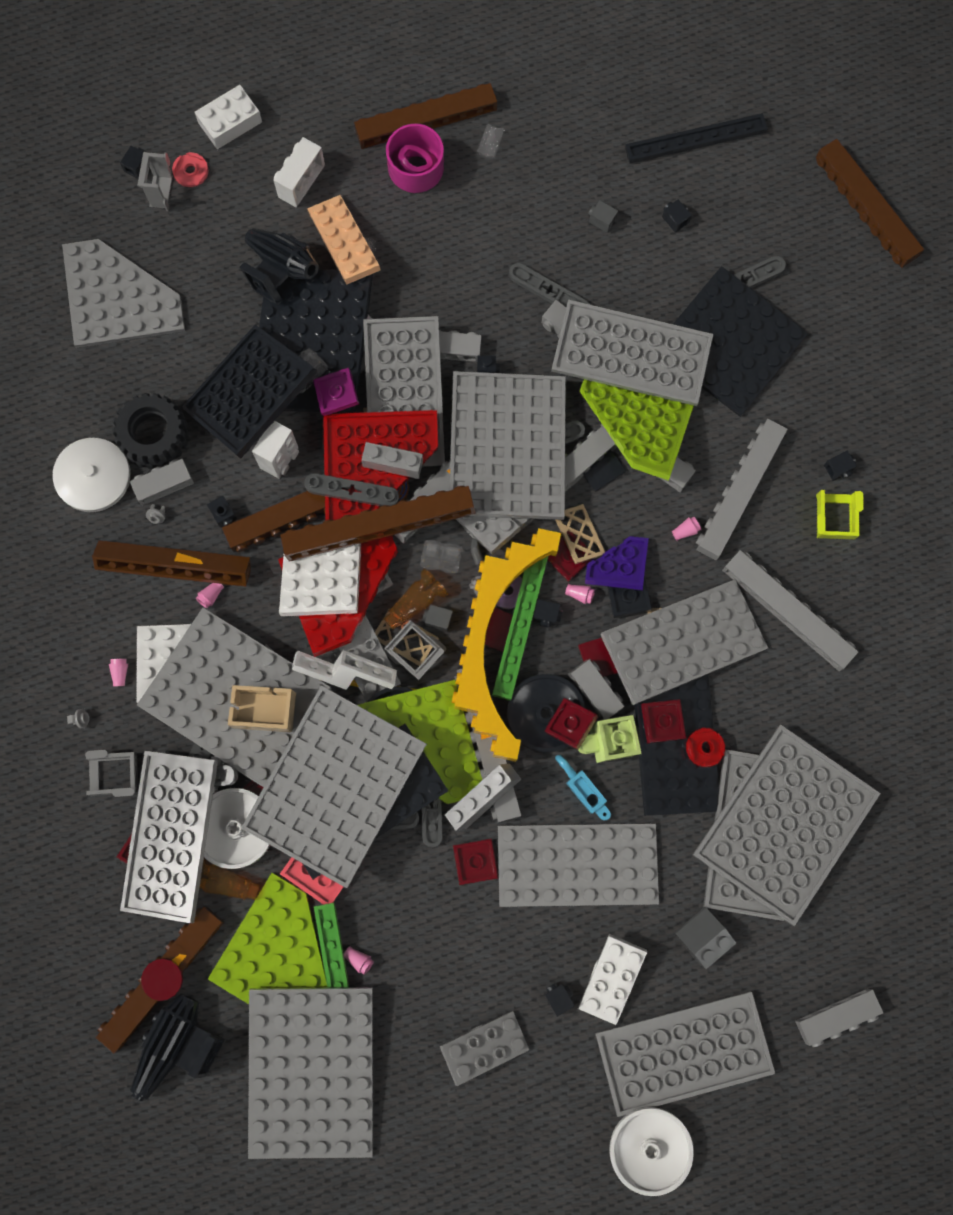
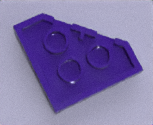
M629 536L622 544L612 547L596 561L592 560L587 564L585 584L643 590L649 538Z

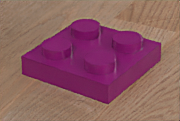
M349 368L313 380L323 416L359 404Z

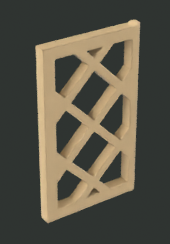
M583 504L564 510V516L570 518L567 526L562 524L561 520L555 519L575 564L603 556L605 550ZM582 510L585 519L574 516L575 512ZM572 519L582 524L580 531L569 527ZM585 525L590 528L593 534L592 537L582 533ZM567 531L578 535L575 543L570 541ZM580 537L590 541L588 548L577 544ZM593 543L598 545L600 552L595 553L590 550ZM575 548L585 552L584 557L578 558Z
M388 609L375 634L378 636L380 631L387 629L389 640L384 641L377 637L379 642L387 646L392 640L390 628L398 626L403 628L410 620ZM392 614L399 618L400 623L389 625V616ZM418 626L429 637H436L435 635ZM416 633L405 635L402 639L405 641L407 650L401 651L395 647L393 651L420 666L433 647L431 645L423 646L421 636ZM418 636L421 647L409 649L407 639ZM422 650L423 656L418 661L411 657L410 652Z

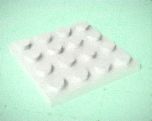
M361 543L290 562L284 556L279 606L280 616L358 613Z
M191 624L137 626V703Z

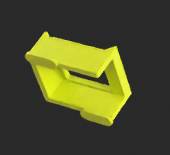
M820 490L816 494L817 538L856 539L859 537V512L863 510V492L855 491L851 495L825 494V490ZM825 503L849 504L850 532L825 531Z

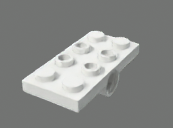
M609 934L601 955L595 963L579 1009L616 1025L645 959L647 950Z

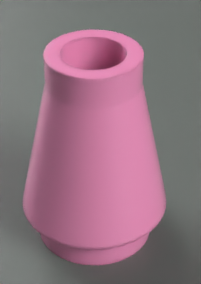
M688 517L671 532L676 541L698 534L701 527L695 517Z
M212 583L198 593L196 600L203 607L208 608L214 604L224 586Z
M568 584L565 595L584 604H591L595 589H592L591 586Z
M111 659L109 668L113 686H125L128 669L127 660Z
M351 946L344 952V958L349 961L358 973L365 975L374 963L371 956L355 950Z

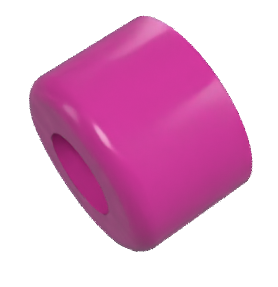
M422 124L404 125L392 133L386 145L388 172L393 183L400 189L410 193H422L435 187L444 172V149L440 136L433 129ZM411 157H421L426 160L427 164L416 167L409 163L408 159Z

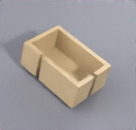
M232 685L230 703L235 707H239V710L230 707L228 726L233 729L292 732L296 692L285 688H274L272 690L269 687Z

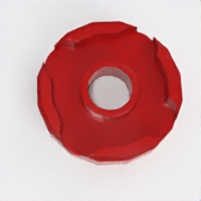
M701 728L694 731L688 737L686 752L694 764L700 767H711L718 764L724 756L725 743L722 736L713 729ZM704 742L708 743L710 746V750L708 753H705L702 750V744Z

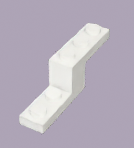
M344 650L334 664L297 651L292 666L294 671L346 690L355 676L392 689L395 686L397 674L395 669Z

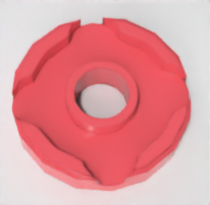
M189 152L186 155H180L174 161L172 167L174 178L184 187L199 186L208 177V164L197 153ZM187 167H195L194 172L187 173Z

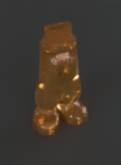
M424 568L421 571V579L411 584L405 594L388 610L389 614L383 618L393 630L399 624L402 626L403 623L430 606L435 596L445 598L449 595L438 580L436 581L435 577L427 569ZM433 584L428 590L425 591V588L428 585Z
M204 857L201 874L207 875L208 878L201 877L199 888L205 893L225 895L244 900L247 898L256 899L260 887L259 884L253 883L251 879L214 864L207 865L206 858Z

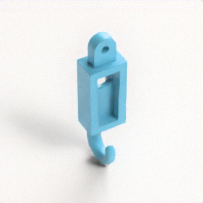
M556 755V761L570 778L566 782L568 787L590 814L595 812L601 820H608L611 813L604 805L607 800L582 770L576 773L563 756ZM590 794H595L598 798V803L593 806L587 802V797Z

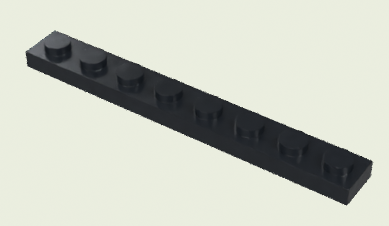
M761 113L625 145L629 164L766 133L768 128L764 115Z

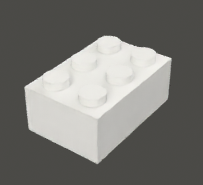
M241 85L236 86L195 111L199 125L216 149L221 148L262 123L259 110Z
M304 137L295 144L292 154L285 159L282 169L277 171L274 176L278 198L297 208L325 166L322 147Z
M274 421L262 434L252 453L260 469L280 479L281 475L287 473L289 462L297 457L299 450L292 430Z

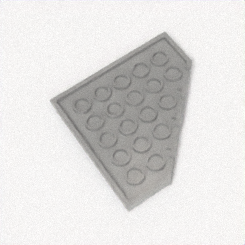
M99 239L62 244L75 348L185 331L181 297L178 293Z

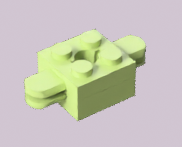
M630 715L595 722L590 730L591 734L587 735L578 750L582 754L595 753L597 763L642 754L634 716Z

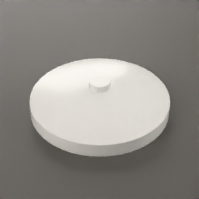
M84 438L70 444L60 453L53 468V483L58 495L69 506L84 512H98L110 508L124 496L130 483V466L125 455L113 443L100 438Z
M240 788L224 789L213 794L204 857L209 862L222 868L239 869L255 863L266 853L270 844L241 828L257 801L258 795Z
M656 1107L639 1108L624 1116L612 1133L609 1147L612 1166L621 1182L632 1191L646 1196L664 1195L680 1186L688 1176L693 1162L692 1140L686 1127L672 1113Z

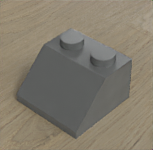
M706 907L702 908L674 932L697 963L705 969L709 968L736 944L724 926Z

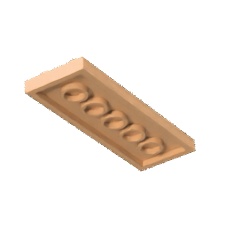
M341 195L307 208L346 285L380 271L376 258Z

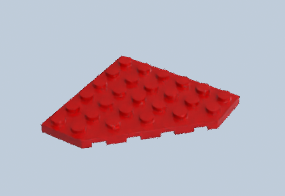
M437 410L338 413L323 416L324 473L326 476L392 487L398 491L410 477L363 467L362 456L366 442L423 454V464L438 449ZM351 486V489L342 488L349 491V495H352L353 492H358L354 486ZM325 496V521L341 519L345 515H357L364 510H376L381 506Z
M392 535L361 543L358 613L299 616L314 657L352 642L355 636L354 633L357 627L361 625L369 604L372 603L378 592V587L381 581L384 580L392 559L398 553ZM282 557L278 559L281 569H283Z

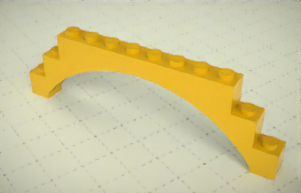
M538 528L537 533L532 535L531 545L534 546L512 542L511 547L506 548L505 558L508 560L485 556V560L480 561L478 572H481L482 575L481 579L476 580L475 590L478 591L477 598L473 597L471 604L474 614L473 617L469 616L467 627L470 628V633L465 635L463 646L467 647L466 653H461L459 665L463 667L462 672L457 673L455 684H458L459 687L458 692H453L451 703L455 704L454 709L477 714V716L473 715L471 727L474 728L473 733L496 737V740L492 739L490 748L495 758L516 762L521 740L516 739L505 726L497 713L488 690L484 670L486 630L496 604L511 583L536 562L550 555L556 556L561 533Z

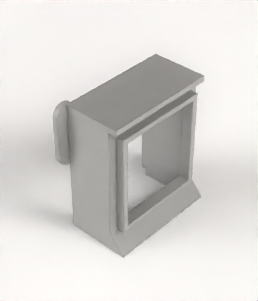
M143 152L137 186L143 188L150 203L149 207L165 208L166 211H169L168 200L173 175L169 168L170 159L166 152L164 154ZM149 167L153 174L152 184L147 183Z
M411 620L384 648L385 654L394 663L403 665L418 680L446 651V647L436 637H429ZM412 628L435 648L416 671L393 651L395 646Z
M106 750L86 752V760H89L90 791H86V795H113L121 797L132 796L134 793H138L137 753L108 754ZM130 759L131 788L100 790L99 761Z

